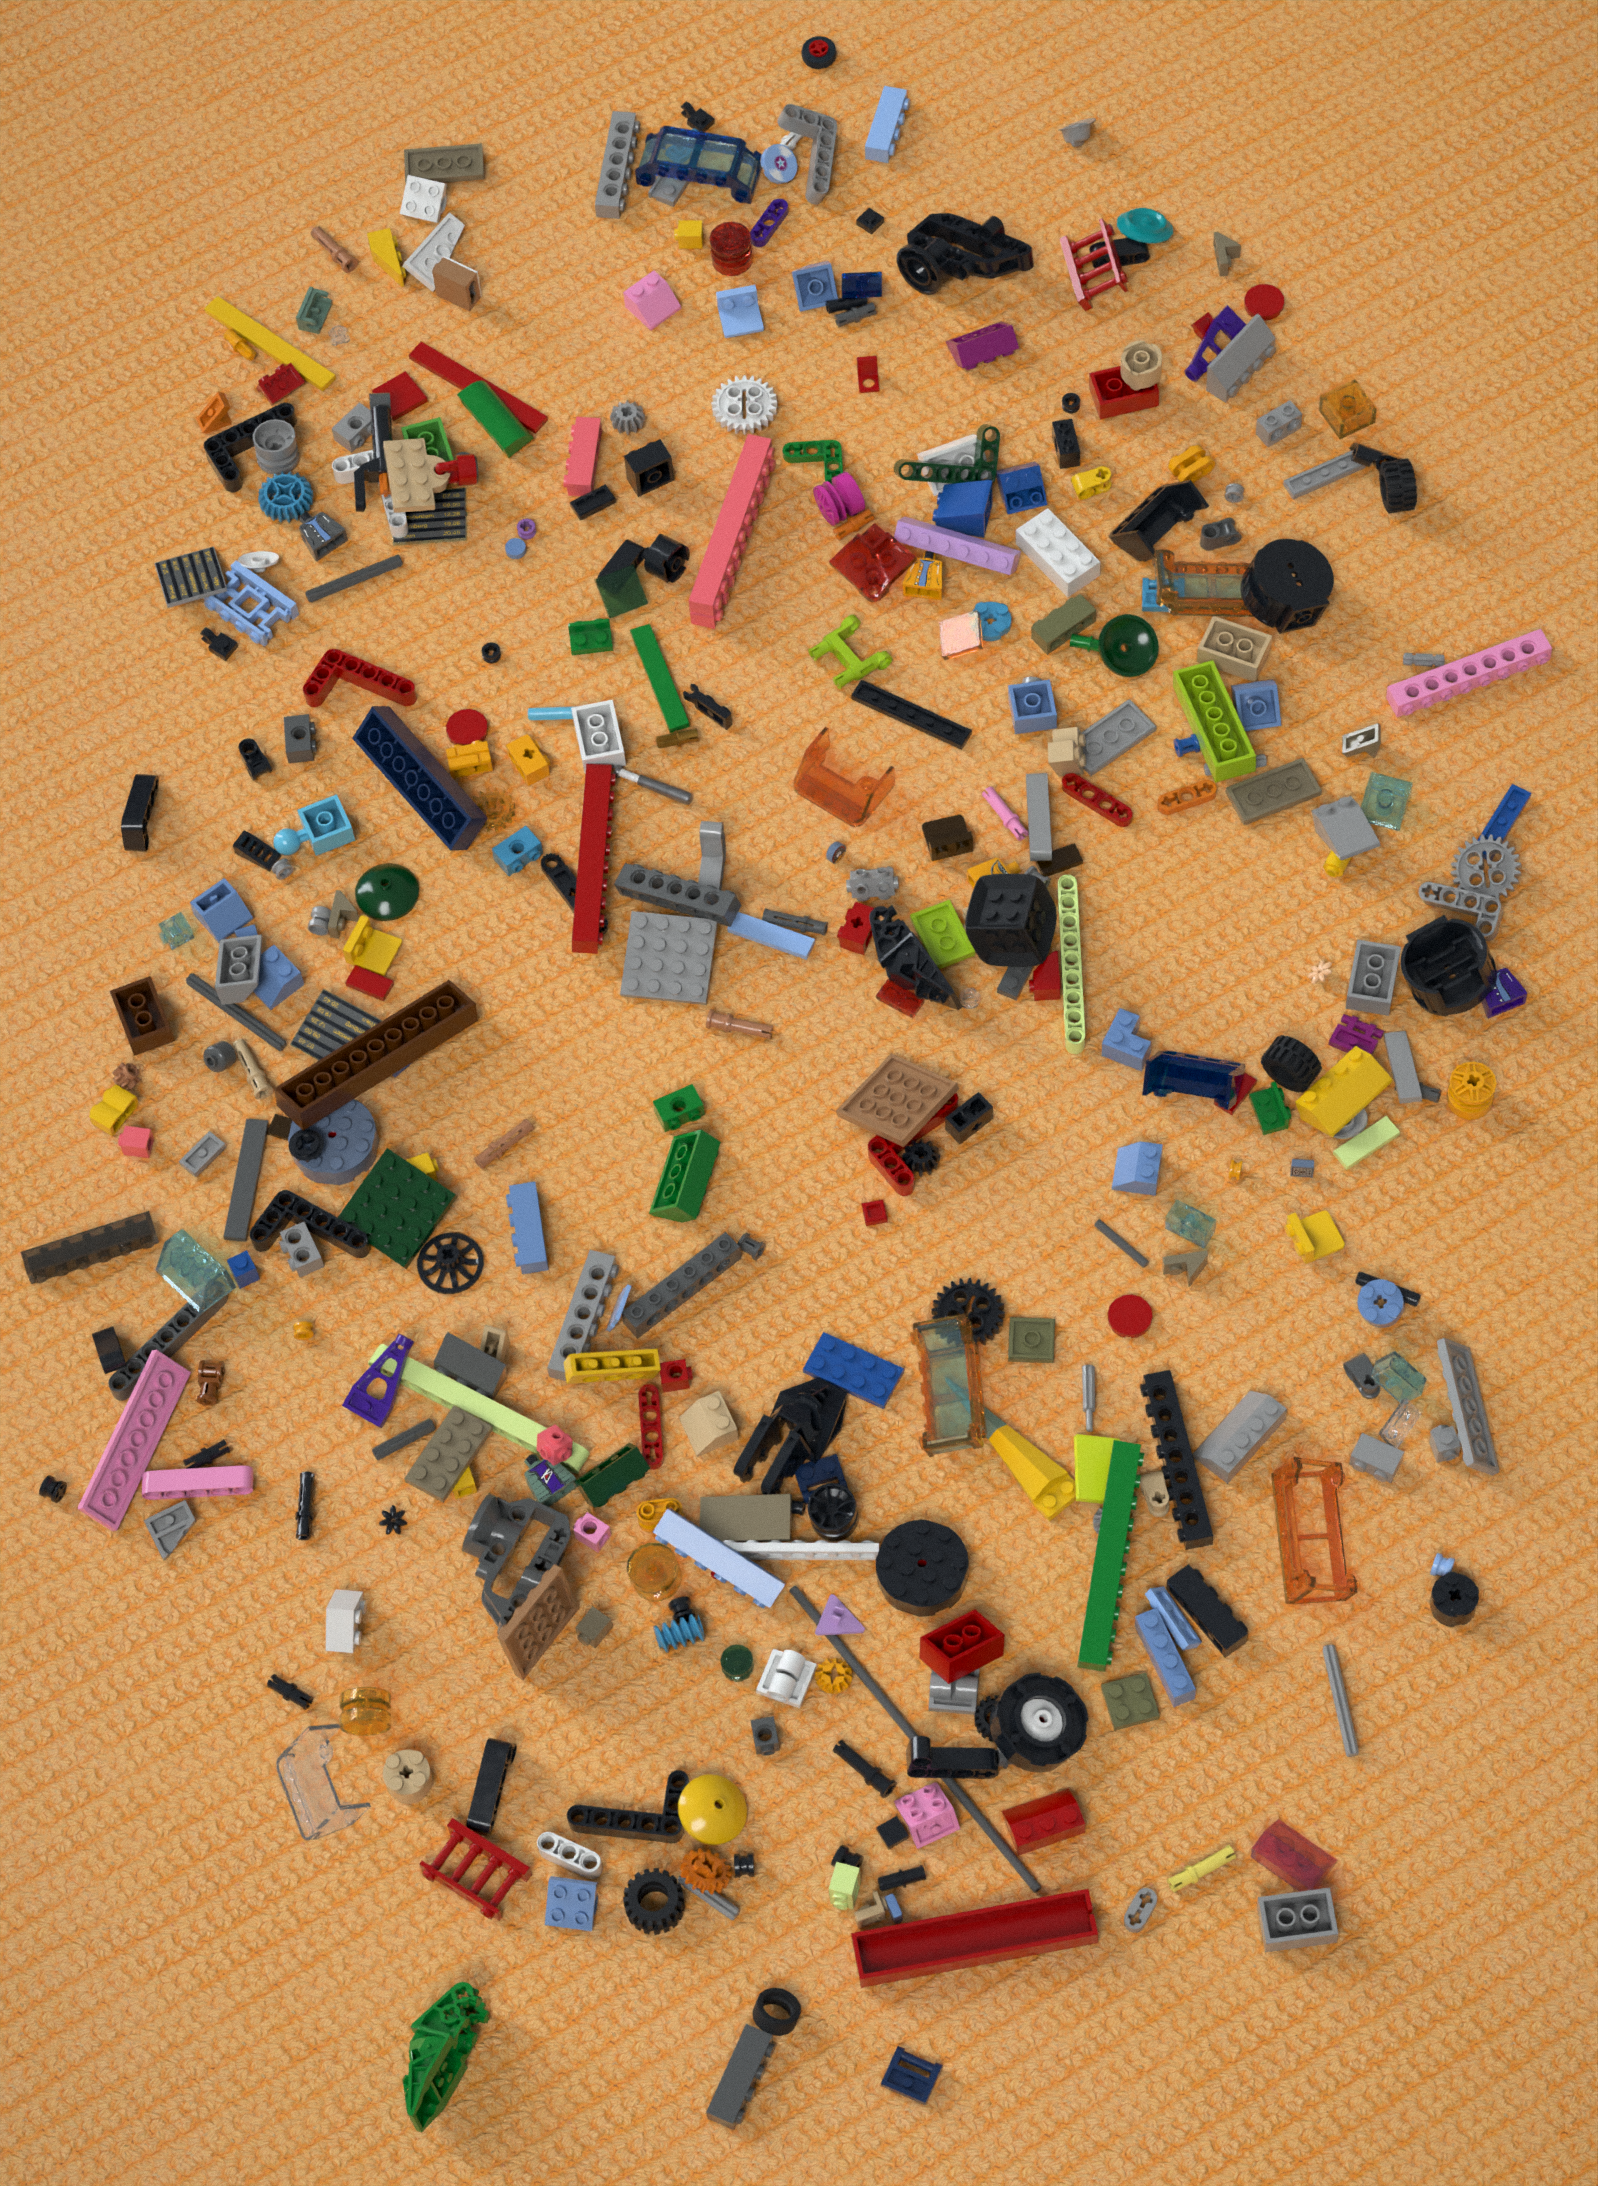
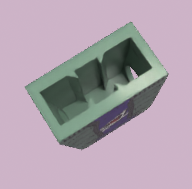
M531 1454L525 1459L524 1462L529 1467V1470L524 1473L525 1480L537 1502L550 1507L577 1488L574 1483L576 1481L574 1475L560 1463L553 1466L548 1460L543 1459L541 1461L536 1454Z

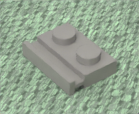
M666 164L649 190L648 197L656 198L657 201L674 207L692 180V174L676 167L671 168Z

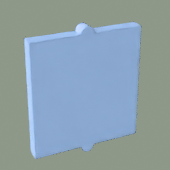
M628 1284L617 1298L606 1328L609 1332L615 1327L621 1317L631 1286Z

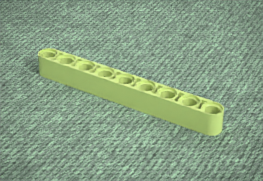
M1063 875L1058 880V913L1065 1047L1069 1053L1079 1054L1085 1049V1021L1078 891L1075 877ZM1072 943V944H1074V945H1073V946H1067L1066 944ZM1073 962V963H1075V964H1074V965H1068L1067 963ZM1074 981L1076 984H1069L1068 982ZM1074 1000L1077 1001V1003H1070L1069 1001ZM1071 1020H1078V1022H1076V1023H1073V1022H1070V1021H1071ZM1072 1039H1078V1040H1080V1041H1078V1042H1073V1041H1071V1040H1072Z

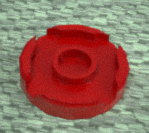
M1256 285L1246 292L1244 298L1245 310L1251 317L1258 314L1263 320L1274 319L1280 315L1284 308V295L1273 285Z
M459 710L453 713L447 721V737L454 745H469L476 740L483 742L487 736V720L477 710Z
M1133 1294L1122 1295L1116 1298L1109 1306L1107 1313L1108 1324L1112 1331L1124 1338H1137L1145 1334L1151 1327L1153 1319L1152 1308L1148 1302L1142 1297Z

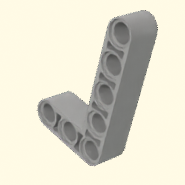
M787 104L779 115L777 123L784 130L813 139L805 196L809 203L817 205L821 203L829 190L837 122L830 116L793 104Z
M701 821L700 845L702 859L698 883L704 886L712 885L721 890L726 858L723 822Z

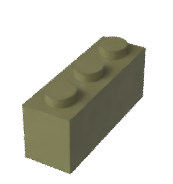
M1081 594L1074 598L1072 597L1060 608L1052 610L1043 620H1038L1031 627V639L1048 655L1070 640L1072 633L1078 634L1096 622V609Z

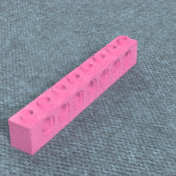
M1539 629L1387 686L1386 699L1396 717L1407 716L1418 709L1429 708L1434 703L1447 701L1461 693L1466 694L1474 688L1487 686L1495 680L1505 679L1516 672H1524L1532 666L1545 664L1550 660L1552 647L1542 630Z

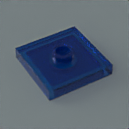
M882 272L842 273V298L882 296Z

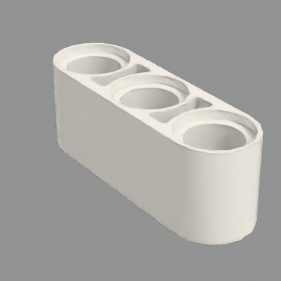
M544 1832L538 1837V1850L544 1859L588 1879H596L601 1875L603 1870L601 1859L594 1851L551 1832ZM547 1842L554 1843L553 1848L549 1850L544 1849L543 1846ZM568 1852L576 1853L572 1859L564 1858V1855ZM593 1861L597 1863L593 1869L585 1867L588 1862Z

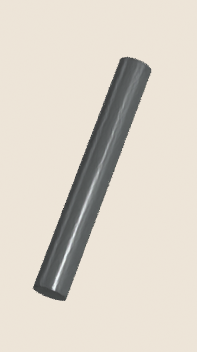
M1099 1219L1094 1224L1100 1232L1141 1267L1145 1268L1149 1264V1261L1103 1221Z

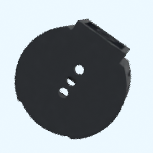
M1278 539L1268 543L1256 553L1241 579V597L1246 608L1257 620L1271 628L1276 627L1279 634L1315 626L1329 605L1328 597L1333 589L1334 575L1326 557L1313 545L1303 540Z
M1445 915L1406 935L1408 943L1405 944L1402 950L1401 970L1415 1001L1425 1011L1445 1017L1459 1014L1477 1006L1486 998L1488 993L1493 991L1497 980V967L1483 934L1474 925L1459 919H1450L1448 921ZM1452 974L1456 975L1454 978H1449Z

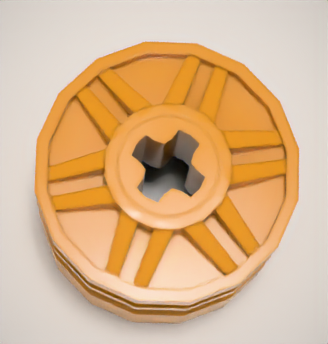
M1474 1061L1465 1062L1453 1070L1449 1080L1447 1103L1455 1115L1463 1119L1475 1120L1485 1116L1491 1110L1497 1084L1492 1070L1486 1065Z

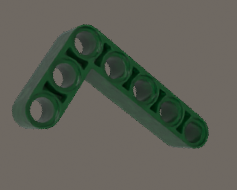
M983 424L978 428L974 464L901 459L894 464V473L898 477L909 481L955 484L982 481L981 473L987 470L988 476L985 480H992L993 484L997 471L1000 432L996 427L989 424ZM991 429L992 436L986 440L985 433ZM989 450L990 457L984 460L983 453ZM904 465H908V472L905 475H902V467ZM928 466V474L922 476V468ZM944 468H948V475L942 478L941 471ZM967 469L968 476L962 479L961 472Z

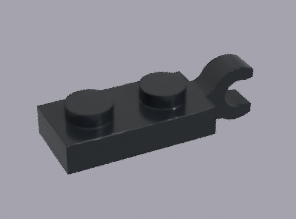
M691 684L690 688L694 693L689 694L684 691V699L695 704L696 709L728 730L732 726V717L729 709L725 706L721 707L711 696L704 695L695 684Z

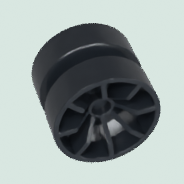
M829 1483L818 1487L811 1494L807 1508L811 1525L817 1535L828 1541H840L846 1539L855 1531L859 1521V1514L855 1498L849 1489L840 1484Z

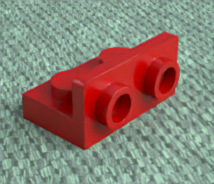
M292 363L286 366L281 364L274 370L275 373L269 377L267 374L258 380L259 384L256 389L258 392L261 391L271 406L305 383Z

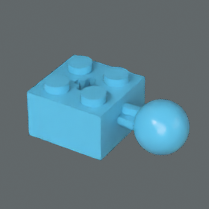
M336 794L298 809L303 829L299 831L289 828L281 829L275 834L273 844L278 853L288 856L296 853L302 842L309 840L317 856L353 842L355 837L352 826Z

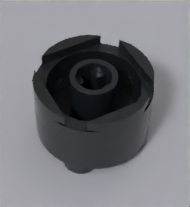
M659 534L651 546L647 547L643 552L642 557L645 559V570L647 573L667 583H673L682 576L686 569L683 565L685 560L689 561V548L666 535Z
M1448 1572L1440 1577L1432 1588L1430 1608L1433 1617L1439 1623L1448 1627L1467 1624L1476 1613L1479 1589L1467 1576L1456 1572Z

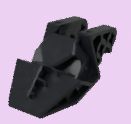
M891 905L888 908L884 906L874 908L869 915L878 961L882 968L886 969L890 982H894L906 990H915L914 993L918 999L930 1000L931 1002H936L956 1010L961 1009L962 1005L954 990L914 933L910 931L903 920L900 921L898 918L893 922L892 917L897 914L894 907ZM882 916L884 919L880 921L878 917Z
M820 1377L780 1391L770 1417L765 1414L762 1416L737 1460L733 1470L734 1475L738 1476L743 1483L749 1482L753 1478V1468L756 1462H765L767 1453L773 1445L777 1446L778 1443H781L779 1430L786 1422L790 1429L789 1435L761 1484L763 1495L780 1494L784 1477L792 1478L806 1459L816 1464L842 1430L848 1397L847 1393Z

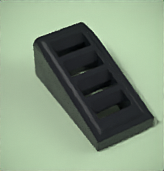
M245 830L233 844L235 854L269 872L282 856L275 849ZM261 850H262L263 853H262L259 857H257V855H258V854L261 852ZM270 854L271 857L267 862H264L265 858Z

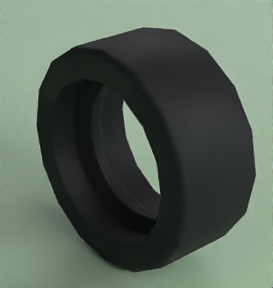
M766 1989L757 1998L752 2011L753 2019L756 2025L764 2032L776 2036L786 2035L794 2030L801 2014V2005L792 1993L784 1989ZM774 2004L783 2007L788 2012L790 2018L776 2019L770 2016L763 2006Z

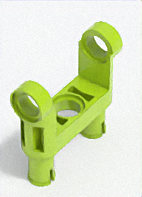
M854 614L846 617L839 628L824 636L822 642L808 649L809 655L814 661L831 652L847 669L833 677V682L838 689H841L853 680L858 681L876 669H886L893 660L887 651H878L861 662L845 644L844 640L855 634L854 631L858 629L861 623Z

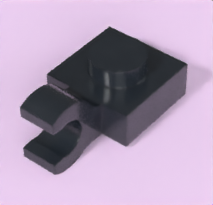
M687 101L681 105L683 109L681 114L688 118L687 125L692 129L695 128L703 134L715 124V118L701 108L695 111L693 106Z
M205 627L200 633L203 636L201 638L202 641L209 644V651L224 661L238 648V643L222 632L216 636L210 629Z

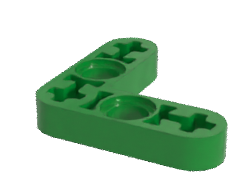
M836 440L790 442L783 447V458L788 463L824 461L825 481L831 484L833 477L843 473L842 447ZM814 448L818 452L810 455L807 453V450ZM831 448L835 449V457H831ZM831 464H837L839 468L836 470H830L828 466Z

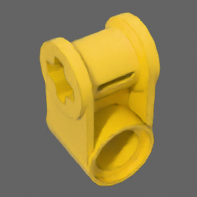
M1100 466L1075 474L1071 478V483L1078 499L1085 500L1109 491L1112 486L1110 480L1111 471L1107 467Z

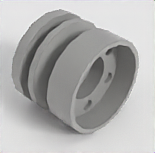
M277 419L268 420L261 423L255 429L253 442L258 465L263 471L268 474L275 473L279 475L282 471L284 473L291 471L298 464L299 453L295 431L289 423Z

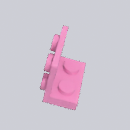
M937 1782L894 1801L896 1808L909 1827L917 1849L960 1829L954 1808Z

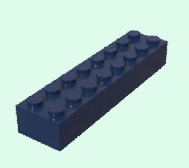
M372 706L352 739L450 851L467 850L488 817L389 706Z

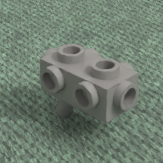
M890 866L873 870L857 869L850 871V879L846 880L847 893L851 892L852 898H857L858 901H867L870 897L886 900L895 895V889H899L898 876H894V870Z

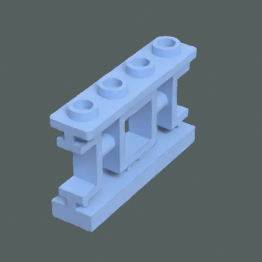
M236 560L230 565L232 570L225 573L229 581L226 585L228 591L205 597L204 605L210 611H216L224 621L234 624L239 632H245L249 635L254 643H260L265 647L268 644L267 639L273 638L272 631L269 628L279 618L286 623L290 621V618L294 620L299 615L297 605ZM241 582L246 587L238 592L236 589L240 586ZM230 596L233 599L228 603V606L222 603ZM250 596L259 604L248 614L239 606ZM270 604H272L276 608L270 614H268L265 611L270 607ZM258 618H261L263 621L258 625V629L253 623Z

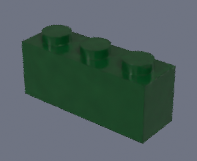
M628 1443L578 1478L574 1483L587 1504L594 1508L601 1507L614 1494L625 1491L628 1484L643 1478L646 1474L645 1472L650 1467L637 1446Z

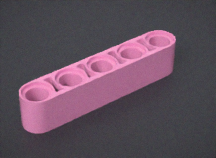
M250 1466L147 1471L142 1474V1497L148 1500L245 1495L253 1492V1468Z

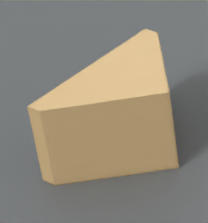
M485 1325L480 1350L503 1363L510 1346L508 1332Z

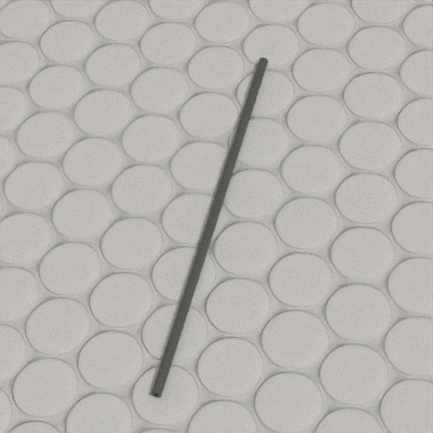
M797 1586L792 1587L789 1592L813 1622L818 1625L821 1615ZM825 1635L909 1740L918 1736L837 1635ZM941 1778L1034 1893L1038 1892L1041 1889L1040 1884L953 1778Z

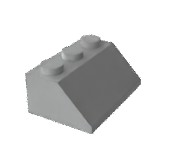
M262 934L220 940L215 989L222 1005L244 1002L258 986Z

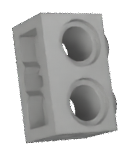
M1289 400L1257 419L1256 435L1267 447H1270L1301 428L1302 413Z
M305 1222L280 1232L282 1240L279 1241L283 1253L288 1252L290 1259L287 1261L292 1272L297 1271L299 1277H303L324 1267L322 1258ZM296 1239H299V1240H300V1241H299L298 1243H296V1244H292V1243H291L293 1240H296ZM304 1257L309 1258L307 1261L300 1262Z

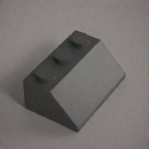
M447 1332L434 1360V1369L494 1400L507 1379L506 1364Z

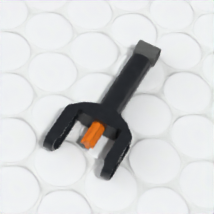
M369 393L373 460L362 464L354 472L356 512H364L366 509L365 481H368V483L379 482L380 495L388 497V494H391L383 441L393 440L390 393Z

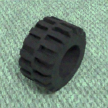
M1408 458L1382 462L1379 470L1382 501L1388 513L1414 510L1417 503V486L1411 462Z
M1278 1036L1261 1057L1263 1069L1276 1083L1298 1093L1305 1092L1322 1070L1321 1062L1314 1052L1302 1042L1289 1036Z
M654 1868V1872H649V1869H645L643 1875H640L639 1872L635 1874V1880L630 1879L628 1881V1888L625 1887V1897H623L626 1915L630 1923L634 1924L635 1928L639 1931L643 1929L645 1934H650V1931H654V1935H659L660 1930H664L665 1933L668 1932L669 1926L673 1928L677 1926V1919L681 1920L683 1917L682 1911L685 1910V1900L680 1883H677L676 1877L674 1875L670 1877L669 1872L666 1870L660 1873L659 1868ZM650 1892H661L668 1897L666 1905L658 1911L643 1909L640 1906L641 1900Z

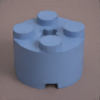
M1373 1280L1363 1286L1358 1295V1309L1366 1322L1375 1327L1386 1328L1394 1325L1404 1312L1405 1302L1402 1293L1393 1282L1388 1280ZM1379 1299H1383L1384 1302H1387L1383 1305L1384 1308L1380 1309L1378 1305H1375L1379 1302Z

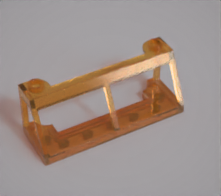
M1292 1457L1271 1474L1285 1603L1308 1604L1346 1601L1357 1593L1358 1582L1355 1576L1347 1574L1337 1495V1489L1340 1488L1345 1480L1342 1463ZM1302 1464L1326 1467L1322 1471L1300 1473L1303 1469ZM1298 1478H1321L1327 1533L1298 1535L1293 1487L1298 1484ZM1328 1539L1333 1585L1317 1584L1316 1577L1310 1576L1308 1570L1302 1569L1299 1541ZM1313 1590L1332 1591L1335 1596L1303 1598Z

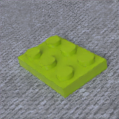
M950 900L910 914V920L925 950L939 969L975 956V950Z

